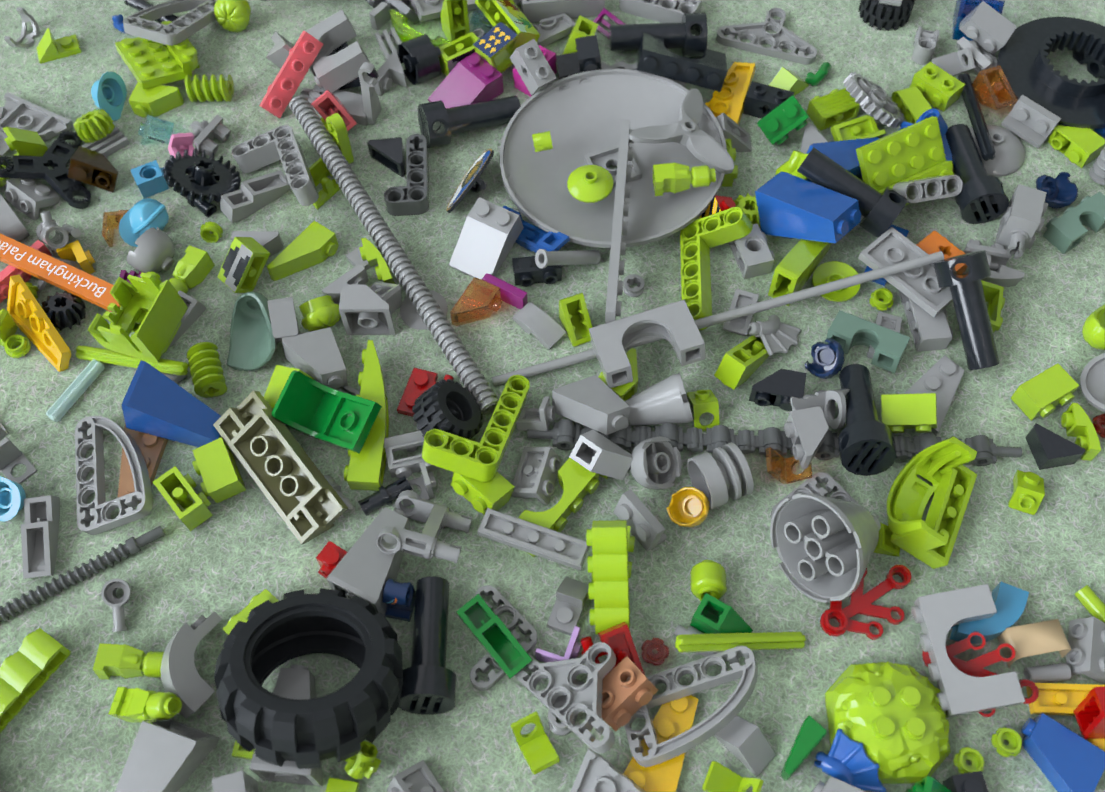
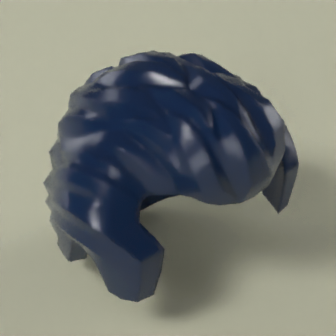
M1061 172L1056 178L1044 174L1036 179L1037 190L1047 192L1045 202L1048 203V207L1063 208L1071 205L1077 199L1078 189L1075 183L1069 181L1070 173Z
M831 338L825 340L828 344L823 342L813 344L811 347L813 363H809L807 360L804 364L805 368L812 375L822 379L832 378L834 375H837L845 361L841 344Z

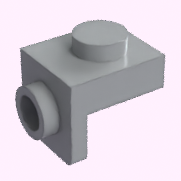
M544 397L540 408H523L516 422L517 430L547 431L551 421L555 419V407L551 406L550 397Z

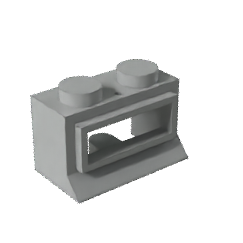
M421 431L384 438V447L392 478L397 477L401 479L403 476L408 478L412 473L421 471L419 463L425 462L422 454L394 460L393 457L394 451L407 449L408 452H413L417 450V446L423 445L424 437ZM425 462L428 473L437 470V466Z

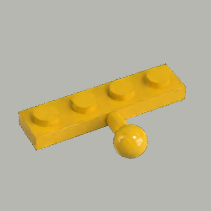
M1035 683L1039 690V696L1035 702L1029 704L1030 714L1040 715L1044 713L1046 715L1075 716L1073 711L1094 687L1105 685ZM1026 686L1027 696L1030 697L1032 689ZM1105 738L1087 740L1105 751Z

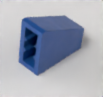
M1044 713L1034 719L1028 718L1021 729V733L1025 735L1022 740V746L1056 791L1094 792L1105 770V751Z

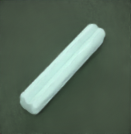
M93 359L46 412L48 418L55 422L61 420L104 370L105 367L100 361Z

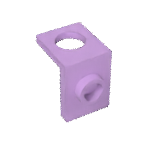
M574 627L564 657L536 648V660L547 663L578 658L582 646L578 642L580 627Z

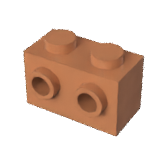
M628 656L602 679V719L615 732L620 727L626 725L631 717L642 706L648 704L653 695L658 691Z

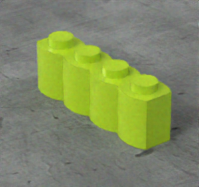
M627 520L593 521L592 529H587L586 543L587 546H592L593 556H588L587 558L588 573H593L594 581L589 582L588 586L589 600H594L595 609H590V626H595V634H598L601 631L625 622L630 631Z
M41 628L29 633L24 638L19 651L8 656L1 664L0 733L71 654L70 650Z

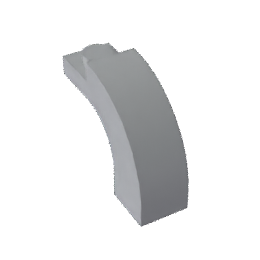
M215 611L208 618L204 615L200 616L191 626L185 623L172 636L163 653L161 661L162 685L165 692H172L181 699L182 708L179 713L185 719L192 715L215 692L198 674L194 663V654L198 643L222 620Z

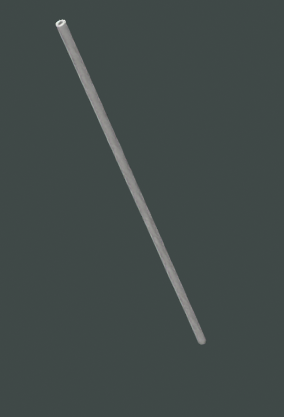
M942 251L694 321L698 329H702L933 264L943 260L944 254ZM644 336L633 341L627 349L663 340L664 338ZM594 349L494 376L492 380L495 387L506 384L509 377L513 375H522L527 378L597 357Z

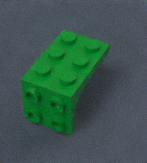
M294 370L291 372L271 414L273 418L304 435L360 454L382 406L374 401L332 389Z

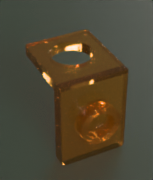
M129 210L104 212L102 235L109 247H113L114 229L119 228L120 220Z
M771 447L766 448L767 472L782 484L812 478L811 463L802 473L795 475L793 473V466L799 460H796L794 456L785 459Z

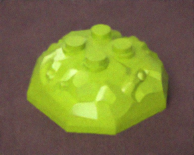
M891 662L850 664L824 694L830 749L837 730L842 729L850 739L863 743L867 756L873 762L879 764L878 775L882 784H915L926 776L931 777L951 753L949 721L946 717V711H942L936 696L937 693H941L940 689L936 688L927 676L921 675L908 664Z

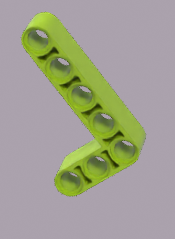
M732 207L695 220L680 232L682 300H685L694 320L712 315L710 248L743 238L752 230V222L739 207Z
M522 375L509 377L480 443L442 430L432 429L427 431L424 436L423 460L431 465L478 481L487 482L492 480L497 473L515 430L516 422L525 406L530 387L529 380Z

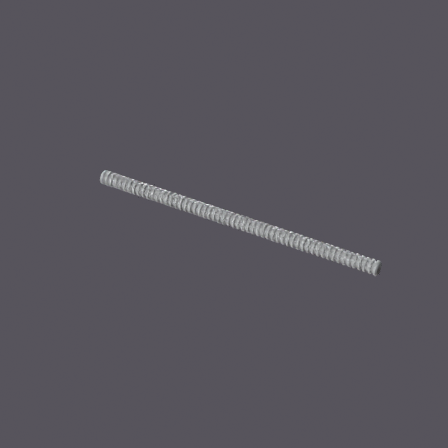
M298 95L294 97L289 103L290 109L323 159V162L349 204L355 210L371 239L375 242L381 255L385 258L389 268L392 269L399 284L402 285L403 290L413 303L416 311L420 314L424 324L427 325L434 340L438 342V346L445 354L446 359L449 360V364L453 366V370L460 378L461 383L464 384V388L466 387L470 394L474 395L477 404L481 408L480 412L482 415L494 412L499 399L492 392L493 389L489 386L488 381L481 374V370L477 368V364L473 362V358L466 350L465 345L458 338V334L451 326V323L447 321L444 312L436 303L433 295L429 292L426 284L422 281L414 265L408 259L405 251L401 248L398 240L394 237L391 229L384 221L381 213L361 185L358 177L342 155L339 147L326 130V127L306 96Z

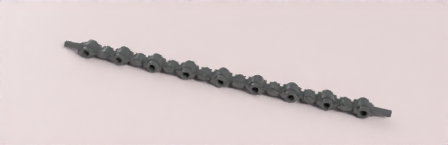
M563 419L559 422H554L553 429H548L547 431L527 429V439H553V447H557L560 450H571L575 447L580 435L594 429L584 426V429H580V423ZM672 423L655 426V432H651V427L635 426V431H631V425L608 435L598 432L624 450H631V444H635L636 447L643 440L662 436L670 439L671 441L668 442L672 447H677L679 452H682L683 446H687V451L698 452L703 451V447H707V453H712L713 449L722 448L723 445L732 442L744 454L755 453V449H758L759 455H764L767 458L786 456L787 450H790L791 455H793L791 438L786 437L785 431H780L776 427L758 430V436H754V431L747 429L738 430V435H734V429H729L724 425L707 428L706 434H703L702 429L687 428L686 433H683L682 427H677V425ZM828 430L824 442L814 457L819 460L839 458L840 449L837 433H832L831 430ZM933 433L913 436V442L910 441V437L903 435L894 436L896 459H911L912 455L916 456L927 447L941 442L942 439L941 437H936ZM976 435L964 440L966 445L977 451L975 460L968 462L976 466L996 464V456H1022L1021 447L996 446L993 439H989L985 435Z

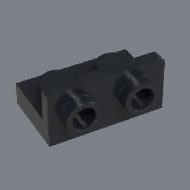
M535 256L512 258L515 286L528 287L536 283L554 284L557 281H562L561 265L539 268L536 265Z

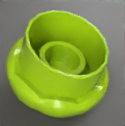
M217 0L214 6V15L218 24L225 30L237 33L248 27L251 8L247 0Z
M329 295L311 299L299 306L304 317L301 325L310 332L332 327L341 319L339 304H335Z

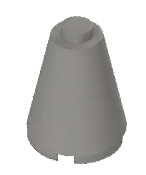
M680 373L669 376L625 401L630 406L629 422L631 426L689 423L694 421Z

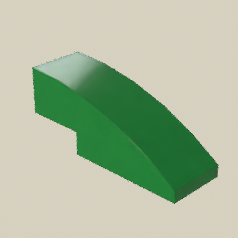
M479 593L456 611L458 617L509 679L532 661V658L500 618L494 614Z

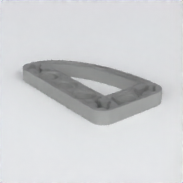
M171 0L156 4L126 17L123 20L124 31L129 35L165 45H177L216 20L214 6L217 0ZM189 11L168 25L154 22L156 19L171 14Z
M89 416L80 420L75 427L78 528L90 535H97L146 517L153 508V495L148 469L136 441L123 427L106 417ZM103 430L110 431L121 444L131 468L135 492L106 502ZM91 447H94V451L91 454V456L86 458L85 455L87 450ZM94 469L93 477L86 481L87 474ZM95 492L94 500L87 504L88 496ZM119 507L120 512L118 516L111 520L112 511Z
M737 646L647 677L654 686L658 683H664L667 688L663 694L653 695L651 701L642 706L631 717L630 721L624 725L631 753L640 766L651 767L691 750L715 735L736 717L750 699L757 682L758 668L751 649L745 646ZM744 657L746 664L740 666L738 658ZM727 661H729L730 667L732 669L730 671H728V668L725 663ZM712 665H720L722 671L719 675L712 677L707 675L708 668ZM692 674L694 680L690 685L683 686L679 684V680L683 675ZM741 678L732 695L709 717L680 735L658 744L649 711L650 708ZM644 718L646 724L643 729L637 731L631 729L632 722L635 719ZM642 739H645L649 747V755L647 756L642 754L643 747L640 741Z

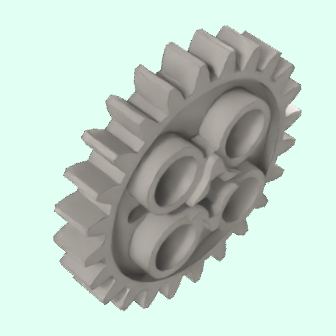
M851 72L843 81V85L850 93V96L855 98V102L859 103L869 116L874 117L876 120L879 119L883 125L886 124L893 129L897 128L904 121L905 118L901 112L902 110L898 108L897 104L892 101L891 97H888L886 91L878 84L869 81L865 76L863 77L860 73L857 74L856 72Z

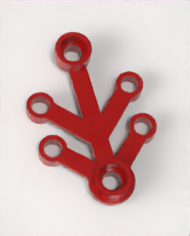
M894 565L887 573L886 580L863 595L864 578L868 572L866 568L858 587L851 594L850 604L842 609V600L830 601V609L824 611L820 618V625L823 631L834 637L841 636L846 631L866 634L872 640L879 639L884 631L879 622L871 621L864 623L851 620V618L856 614L887 619L893 625L900 624L905 617L904 611L900 607L893 606L888 608L872 605V603L894 588H905L911 581L910 570L903 565ZM893 575H899L902 578V582H896L893 579ZM891 612H897L900 615V619H893ZM836 619L839 626H831L829 620ZM869 627H876L879 631V634H872L869 630Z
M972 632L967 638L951 645H946V652L952 664L961 672L973 677L998 675L984 669V667L999 661L1008 662L1015 657V649L1008 643H1002L997 649L968 661L954 657L971 648L974 650L982 649L985 646L986 640L979 632ZM972 636H980L982 644L980 646H973L970 643ZM1002 647H1009L1012 651L1011 656L1008 658L1002 657L1000 649ZM923 651V661L928 667V664L931 663L928 652ZM1020 679L1021 688L1028 686L1032 689V695L1024 697V704L1035 702L1039 696L1038 687L1029 679ZM996 709L991 710L989 713L982 711L979 714L984 717H991Z

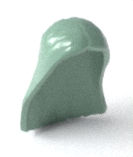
M247 292L240 295L233 308L227 366L235 370H258L272 359L275 351V338L273 337L268 299L258 292Z

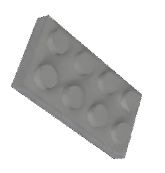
M891 227L860 252L858 259L872 270L929 254ZM934 264L883 277L934 318L953 302L950 287L940 288L938 286Z

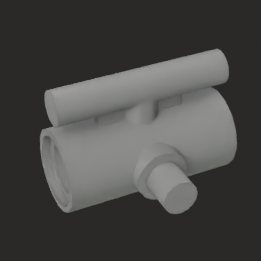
M50 211L41 212L43 222L37 226L36 235L40 241L48 245V249L52 250L54 257L60 258L56 249L62 248L68 243V236L80 237L81 231L69 224H63L60 227L56 224L55 219H52ZM55 230V236L49 239V234Z

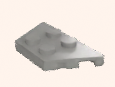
M7 92L4 95L6 103L4 107H0V130L4 132L2 128L5 127L35 131L45 142L60 135L62 131L66 132V130L74 127L72 121L11 93Z

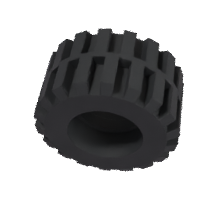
M861 0L859 16L860 18L863 17L862 21L864 23L869 22V26L872 28L877 26L878 30H881V28H885V31H890L891 28L897 30L899 26L903 27L909 21L915 0H902L900 7L879 4V0Z
M443 379L436 382L414 402L415 405L412 411L415 414L413 419L417 422L416 427L422 432L423 437L427 431L438 429L471 439L480 431L483 425L481 421L483 415L480 412L481 408L477 404L476 398L470 394L466 387H462L458 382L454 383L453 380Z

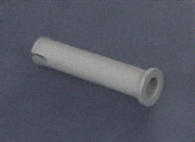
M539 249L535 255V262L539 268L554 265H597L601 259L598 250L546 251L545 249Z

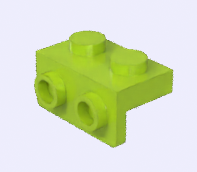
M864 115L830 128L834 141L873 137L881 138L886 134L885 129L878 130L874 117Z

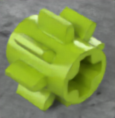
M368 741L361 742V750L358 754L343 760L347 762L344 769L350 777L354 779H363L364 777L370 779L373 772L377 771L381 760L376 758L379 752L376 746Z

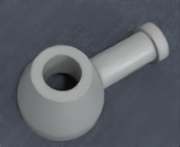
M122 579L109 580L104 584L101 591L102 600L107 605L112 606L114 626L112 632L127 631L124 604L130 600L132 590L130 585ZM122 588L124 595L118 599L116 591Z

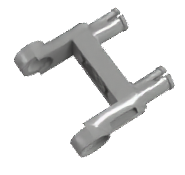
M412 490L402 491L395 502L396 509L404 512L410 519L426 523L422 533H418L397 526L386 527L381 530L376 540L378 548L386 554H394L401 551L426 559H432L434 556L457 564L462 546L439 541L438 537L442 528L445 529V527L468 533L473 517L451 512L448 506L420 499L419 495ZM401 500H411L414 503V508L404 507ZM391 535L395 537L397 544L387 543L384 540V536Z

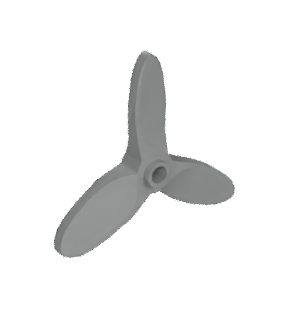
M691 89L686 94L681 105L679 122L669 125L638 128L631 131L629 135L630 140L639 143L675 142L685 145L697 159L710 168H715V171L719 173L730 174L734 169V161L729 153L713 137L699 129L698 124L703 113V98L698 89Z

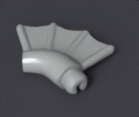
M771 315L767 321L751 322L748 325L749 334L761 337L769 356L775 353L786 354L790 346L798 345L797 335L801 332V329L780 322V318L777 315Z

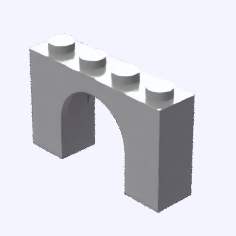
M343 9L306 30L307 33L324 44L310 67L311 72L315 76L313 78L320 89L324 87L326 91L334 92L359 77L358 71L363 63H370L358 41L329 56L334 49L357 36L353 25Z
M685 300L589 328L591 344L609 388L633 382L631 365L625 351L633 341L644 336H658L667 340L673 346L681 366L706 359L705 342Z
M988 584L920 596L914 602L915 606H912L913 618L916 624L920 623L923 632L920 635L921 646L924 652L929 653L931 663L928 664L929 674L932 681H937L941 693H937L936 696L942 711H946L947 718L1016 706L1025 702L1016 671L987 677L969 676L952 664L946 652V637L950 628L960 623L991 618L997 613Z

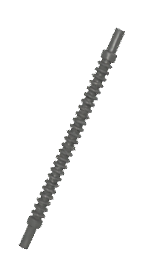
M160 525L137 538L131 537L125 541L124 545L119 543L117 549L112 547L111 552L104 551L103 556L97 555L96 560L90 558L88 564L83 562L81 564L82 567L78 568L75 566L72 572L67 570L66 575L60 574L57 580L52 578L51 583L44 582V586H37L36 591L29 590V594H21L20 599L15 597L13 603L8 601L5 607L0 605V624L1 620L8 621L9 616L15 617L17 615L16 612L23 613L24 608L31 609L32 604L38 605L39 600L46 601L47 596L54 597L55 592L61 593L62 588L69 589V585H76L77 580L84 581V577L90 578L93 572L98 574L100 568L105 570L107 568L106 565L113 566L114 561L121 562L122 557L128 558V554L134 555L140 552L141 547L166 535Z

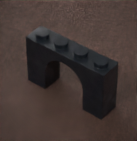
M644 32L638 51L637 70L721 92L727 74L726 54L705 48L702 59L682 57L665 48L664 37Z

